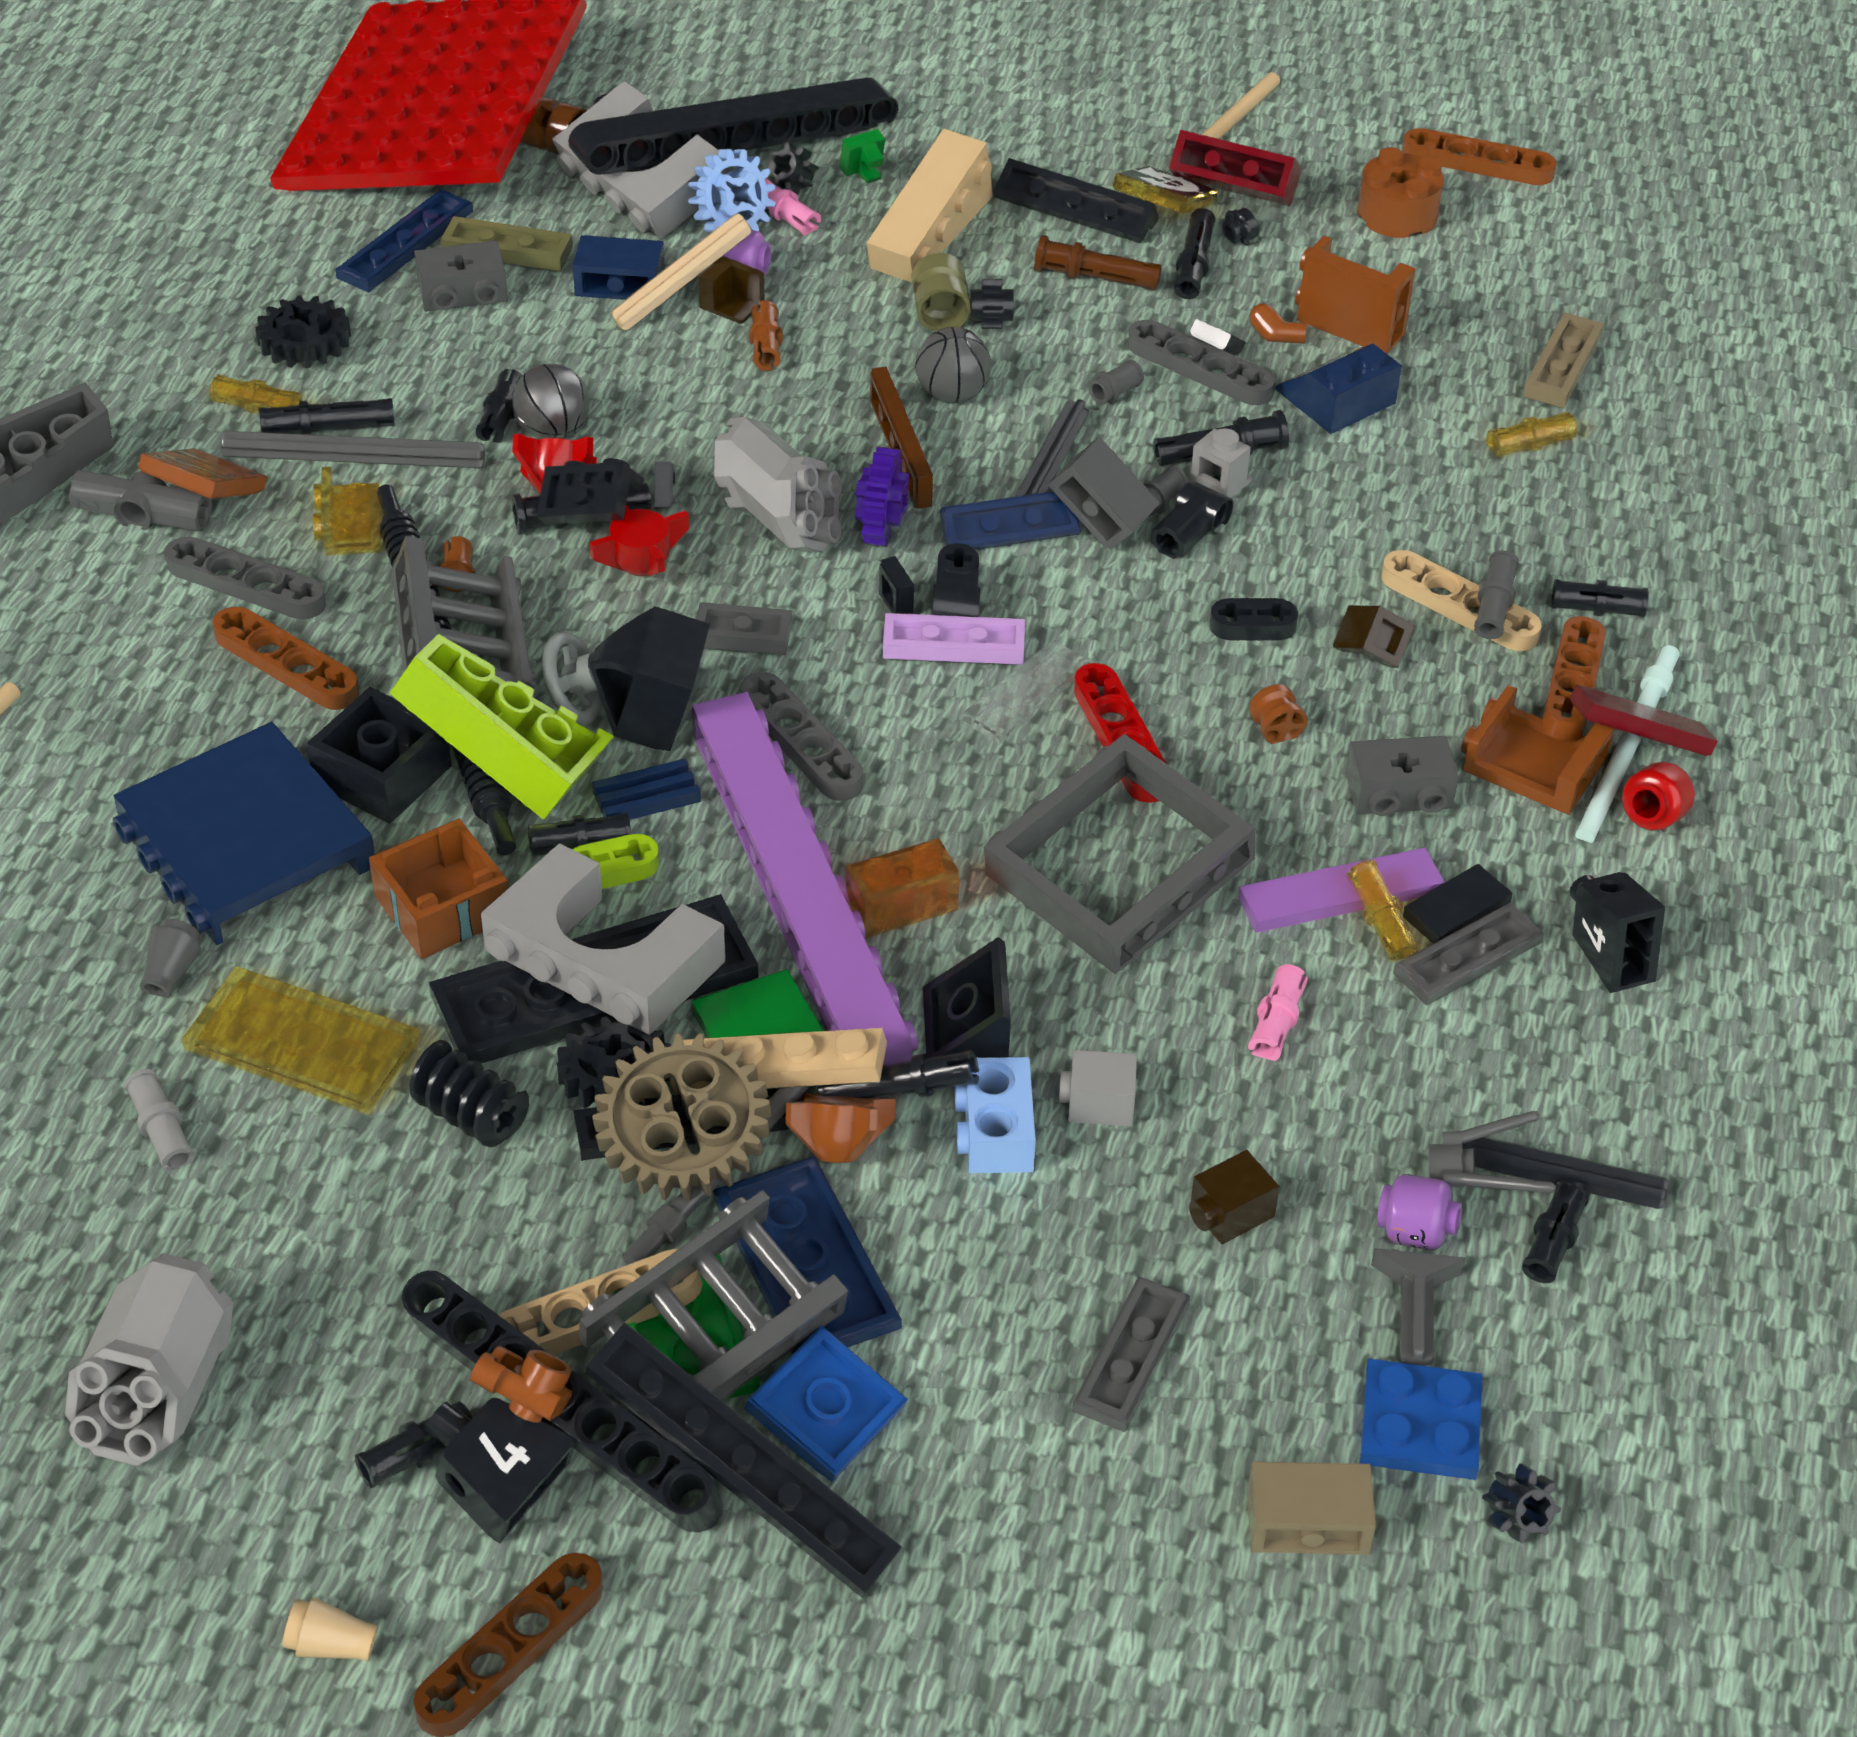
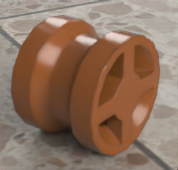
M1275 684L1260 690L1249 704L1251 717L1255 723L1261 725L1260 731L1265 740L1270 744L1296 739L1307 726L1308 718L1301 706L1296 704L1293 692L1286 685Z

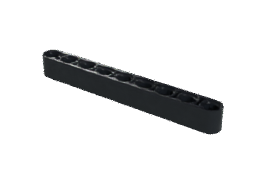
M866 77L587 121L573 129L568 143L572 152L591 173L603 175L657 166L667 160L696 135H699L718 150L731 149L732 152L740 149L752 150L782 145L786 142L794 143L865 131L877 127V124L885 121L888 123L893 122L897 116L899 105L897 100L877 80Z

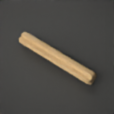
M734 214L614 308L611 315L615 323L623 330L632 328L749 236L751 229L748 222L740 214Z

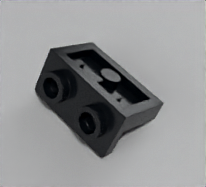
M615 458L604 459L603 463L586 464L579 461H567L563 466L545 467L536 517L545 524L624 520L628 491L630 489H642L644 478L631 469L629 463Z

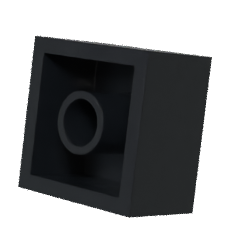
M372 687L367 688L307 742L310 765L340 799L389 824L452 766L449 743L442 736L410 712L398 700Z

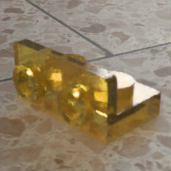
M331 466L322 467L321 484L313 485L315 510L321 511V513H313V529L315 541L323 540L326 556L381 552V533L379 530L381 513L380 502L377 496L379 483L334 485Z

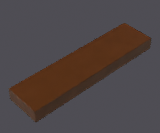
M886 366L872 368V372H870V403L889 448L901 450V458H903L901 471L908 473L910 476L908 494L912 504L917 509L932 507L933 474Z

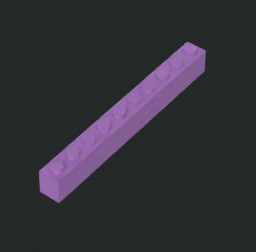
M748 692L693 704V737L826 1031L883 1028L887 1040L883 1065L911 1061L912 1051L918 1049V1040L914 1026L910 1020L903 1021L899 1013L900 1002L896 988L892 982L885 983L882 977V963L878 950L875 946L868 947L865 941V928L859 911L850 910L845 881L841 875L834 876L832 872V860L828 845L824 840L818 841L815 836L816 828L812 812L808 806L802 808L799 802L800 793L796 778L793 773L786 774L781 747L778 741L771 742L768 737L769 728L764 711L762 709H755Z

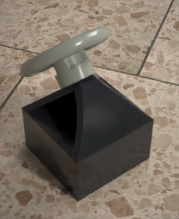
M654 606L620 627L598 645L594 652H590L584 642L577 636L568 632H558L549 638L542 656L543 676L549 696L557 709L562 705L577 714L576 723L580 725H587L593 722L600 713L603 704L615 737L649 748L671 751L693 690L710 624ZM563 646L565 666L562 669V676L558 677L557 655L559 649ZM564 692L575 693L585 705V710L580 711L569 702Z

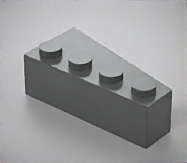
M86 382L0 419V525L72 477L77 470L83 469L113 447L108 409Z

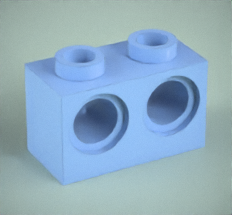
M1029 1057L977 1058L979 1072H973L972 1075L977 1074L979 1076L978 1084L954 1087L955 1112H965L966 1122H957V1154H968L969 1173L1033 1172L1036 1139Z

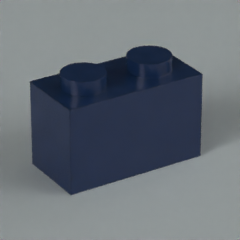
M581 235L573 262L575 296L626 300L665 269L664 241Z

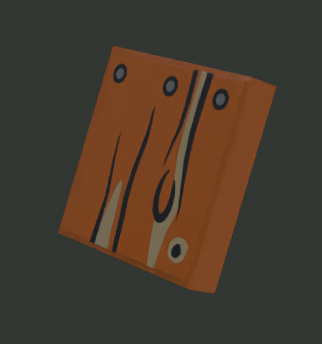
M196 448L142 453L138 469L143 473L209 499L255 494L265 488L267 476Z

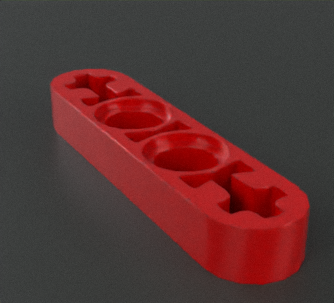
M1088 663L1081 666L1075 674L1074 694L1103 747L1110 746L1125 734L1167 764L1116 672L1111 667L1100 663ZM1096 685L1098 687L1103 686V696L1099 697ZM1113 712L1122 715L1124 719L1118 722H1111L1103 719L1101 716ZM1127 776L1121 779L1125 789L1132 798L1146 803L1159 801Z

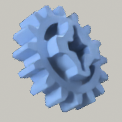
M721 149L718 152V156L716 154L705 156L708 167L696 166L694 168V171L700 178L699 181L689 182L688 186L696 190V196L688 199V202L692 205H698L700 209L693 216L695 220H707L704 231L713 232L734 214H742L743 218L748 222L750 229L759 231L757 221L768 222L770 220L764 210L765 207L775 206V202L768 198V192L775 190L776 187L774 184H766L765 178L770 174L769 168H757L761 158L758 156L747 157V150L743 149L734 150L733 152L731 149ZM727 167H736L734 171H729L728 174L721 173Z

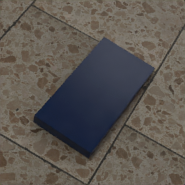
M815 1156L735 1182L730 1187L726 1185L713 1190L714 1200L720 1212L740 1197H745L749 1200L760 1191H765L770 1197L767 1220L761 1226L808 1282L816 1281L819 1285L834 1274L848 1290L844 1313L824 1326L846 1347H851L902 1329L900 1315ZM743 1238L738 1240L736 1244L772 1316L775 1317L791 1306L789 1301L792 1297ZM801 1343L795 1349L790 1351L791 1354H793L803 1343Z

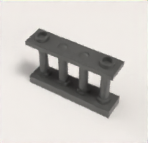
M405 536L391 570L403 671L406 670L413 658L433 638L440 634L471 653L499 658L501 670L495 669L497 677L506 682L517 683L519 680L535 690L536 674L530 671L519 602L521 580L515 577L513 558L503 556L495 577L434 566L431 560L426 559L424 539ZM429 584L489 595L492 607L438 597L435 591L430 590ZM434 615L494 626L496 638L440 628V624L434 622Z
M762 1190L749 1200L745 1197L734 1200L721 1212L718 1222L612 1297L609 1293H605L594 1299L582 1312L583 1317L579 1322V1341L587 1349L604 1336L610 1339L627 1319L652 1302L700 1361L701 1364L698 1367L700 1372L694 1375L693 1378L720 1400L724 1401L807 1340L821 1325L823 1327L844 1313L848 1290L834 1274L819 1285L816 1281H807L761 1226L767 1220L770 1197ZM741 1238H743L792 1297L789 1301L791 1306L775 1317L770 1313L764 1315L716 1257ZM696 1270L746 1329L744 1333L745 1339L729 1351L726 1347L718 1348L671 1290L672 1287ZM649 1425V1428H651L653 1431H655L657 1434L663 1437L659 1432H657L654 1428H652Z

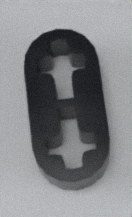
M1279 598L1221 599L1215 602L1211 608L1209 627L1215 636L1223 640H1285L1292 637L1296 632L1298 610L1290 601ZM1227 617H1232L1234 621H1228ZM1274 617H1278L1280 621H1274Z

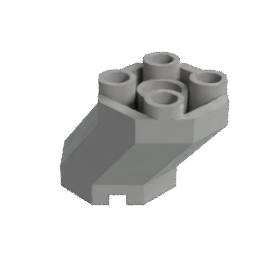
M747 417L730 418L725 425L730 427L728 433H720L715 440L714 477L718 486L727 487L731 497L725 498L728 507L752 513L791 549L803 552H824L829 543H837L842 533L839 521V496L842 491V481L838 472L829 471L824 461L807 456L802 457L766 423Z
M162 1253L116 1286L81 1362L69 1371L65 1416L70 1421V1434L79 1446L89 1448L96 1456L138 1466L154 1457L184 1433L218 1355L229 1346L234 1303L225 1291L219 1294L211 1284L210 1280L214 1278V1275L206 1264Z

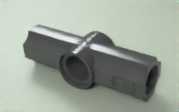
M77 470L71 479V489L69 492L71 507L114 515L121 525L142 526V530L147 529L152 522L188 530L203 531L210 521L213 507L211 499L189 490L168 487L163 480L141 471L134 473L131 479Z

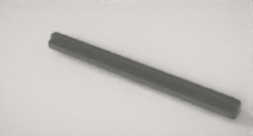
M244 431L223 432L221 439V451L225 457L482 468L485 460V448L481 442Z

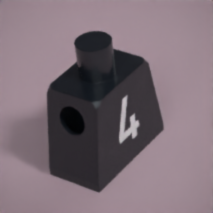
M1617 872L1597 878L1591 875H1584L1575 880L1570 887V896L1576 902L1572 935L1609 993L1656 982L1665 914L1663 904L1627 873Z
M499 1398L489 1399L472 1419H469L446 1401L438 1407L425 1426V1431L446 1446L439 1457L435 1477L438 1483L476 1524L493 1540L501 1543L569 1465L576 1440L543 1421L535 1423L520 1418L509 1409V1403Z

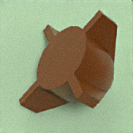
M804 1093L802 1095V1102L786 1103V1125L818 1160L834 1163L854 1162L895 1120L896 1099L891 1097L864 1099Z

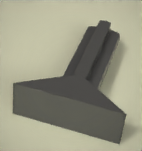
M1374 1248L1371 1266L1401 1285V1362L1421 1366L1431 1365L1434 1360V1287L1462 1275L1465 1257Z

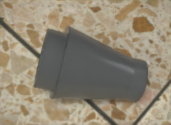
M165 919L159 927L151 931L144 976L140 983V988L143 992L166 998L170 996L175 984L201 950L198 943L200 934L196 928L181 920Z

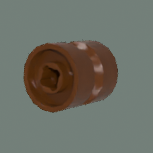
M543 96L540 98L537 109L520 142L539 149L547 147L549 152L559 155L552 139L587 110L565 102L559 104L557 100Z

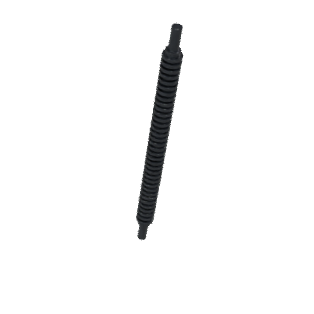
M382 485L377 490V496L384 514L379 530L393 568L405 536L421 538L413 517L404 510H401L394 488L391 485ZM429 584L430 590L435 591L436 596L441 597L437 585ZM434 615V622H438L440 628L452 630L447 617ZM452 745L475 816L489 825L498 853L501 855L511 854L516 849V843L507 819L512 805L508 790Z

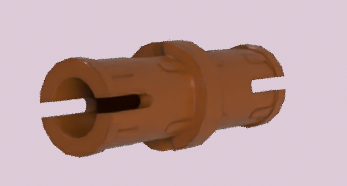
M762 300L759 301L760 312L757 304L752 308L753 324L749 330V341L751 344L754 343L753 363L755 366L763 371L773 370L772 359L775 367H778L781 362L779 346L783 341V330L781 327L778 328L779 309L777 305L771 301Z

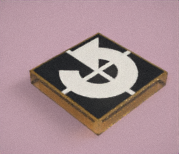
M1148 165L1116 173L1112 186L1115 188L1114 190L1153 202L1180 213H1186L1214 204L1219 191Z

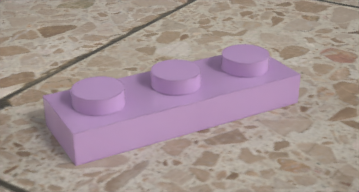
M885 613L883 659L1023 665L1025 619Z

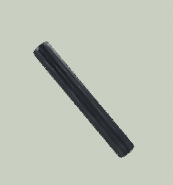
M1078 399L1076 402L1068 400L1065 403L1014 497L1048 491V484L1055 478L1088 417L1089 411L1084 407L1085 402Z
M1489 1137L1462 1143L1463 1149H1474V1162L1477 1168L1535 1181L1551 1182L1555 1186L1561 1180L1570 1179L1583 1184L1590 1194L1655 1209H1661L1667 1198L1669 1186L1668 1180L1665 1177Z

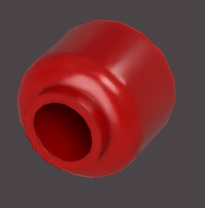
M1657 762L1651 763L1629 778L1623 789L1622 802L1624 811L1629 819L1640 828L1651 831L1663 830L1687 815L1693 806L1695 791L1693 782L1686 771L1676 764Z

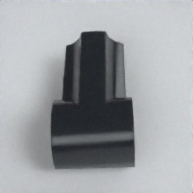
M1189 481L1179 493L1175 508L1152 529L1151 543L1156 546L1158 552L1172 559L1184 557L1208 532L1216 535L1217 532L1214 530L1221 524L1226 525L1233 511V499L1196 481Z

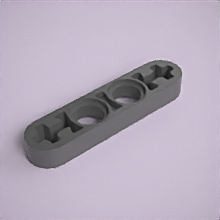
M1153 320L1136 321L1129 327L1128 348L1137 356L1249 405H1263L1273 398L1275 377L1271 372ZM1186 353L1191 355L1192 357H1178L1174 356V354ZM1222 369L1228 373H1214L1209 370Z
M195 537L175 539L165 548L167 568L172 575L295 619L314 618L321 614L326 607L324 587L321 582L314 578ZM227 568L237 570L235 573L225 576L215 574L219 570ZM263 582L276 584L269 589L259 590L254 588L257 584Z
M757 672L744 678L741 683V693L748 692L755 709H762L768 722L769 737L773 741H778L782 751L821 793L836 801H846L856 797L861 792L863 785V768L859 761L776 675L768 672ZM770 694L771 706H769V700L764 695ZM784 718H792L800 722L794 727H781L776 724L777 721ZM810 746H819L824 748L826 752L818 756H810L802 752V750ZM832 765H833V768H834V772L839 776V777H836V778H834V779H833V769H832V767H831Z

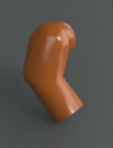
M1266 303L1257 304L1250 311V323L1264 340L1269 342L1305 344L1306 323L1285 322L1277 311Z

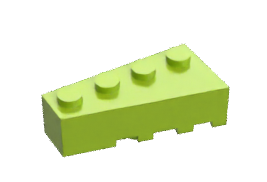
M440 634L433 638L413 658L389 693L543 820L589 770L614 738L613 735L601 728H598L593 733L576 723L578 715L562 705L556 711L533 698L535 690L518 680L516 683L502 680L495 675V666Z

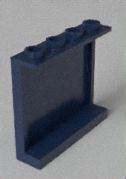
M272 721L113 795L118 813L117 816L113 817V824L120 839L124 844L133 842L137 846V855L144 869L149 874L155 871L158 872L161 876V885L169 900L173 904L181 901L185 906V914L190 925L196 928L199 934L206 932L216 945L223 943L220 923L345 862H348L361 875L371 870L369 857L375 855L371 833Z

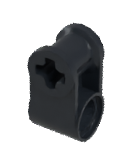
M952 543L940 550L937 563V581L934 584L932 615L979 617V555L973 547L962 543Z

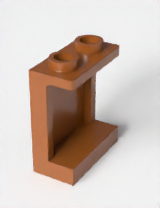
M1324 235L1313 247H1308L1304 251L1300 260L1299 269L1303 271L1302 283L1295 297V304L1299 306L1297 321L1363 347L1374 343L1388 354L1406 333L1416 268L1400 262L1389 275L1330 253L1332 238Z
M1507 685L1498 699L1492 697L1488 701L1483 711L1480 725L1478 727L1472 725L1465 734L1461 745V752L1466 754L1463 771L1570 815L1608 758L1615 728L1594 723L1586 736L1582 735L1577 740L1563 741L1555 739L1546 734L1542 729V718L1515 707L1517 688Z

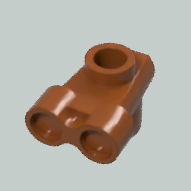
M499 1345L492 1354L485 1352L480 1357L470 1376V1381L493 1394L497 1392L512 1400L509 1409L520 1418L535 1423L541 1422L543 1417L552 1420L559 1416L567 1405L572 1393L571 1390L565 1387L572 1372L570 1366L558 1357L540 1350H530L523 1362L522 1357Z

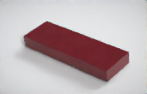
M1578 684L1570 698L1572 704L1588 721L1704 756H1711L1718 742L1699 721Z

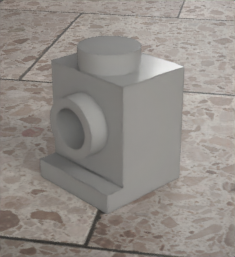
M1214 428L1193 447L1190 481H1196L1232 498L1252 480V477L1247 475L1251 447L1240 442L1239 436L1235 431L1231 429L1217 430ZM1216 472L1221 475V479L1218 481L1211 476Z

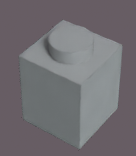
M1073 1050L1071 1071H1061L1059 1103H1069L1068 1122L1132 1126L1137 1054Z

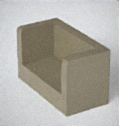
M1252 1461L1247 1488L1251 1552L1370 1555L1376 1528L1370 1464Z

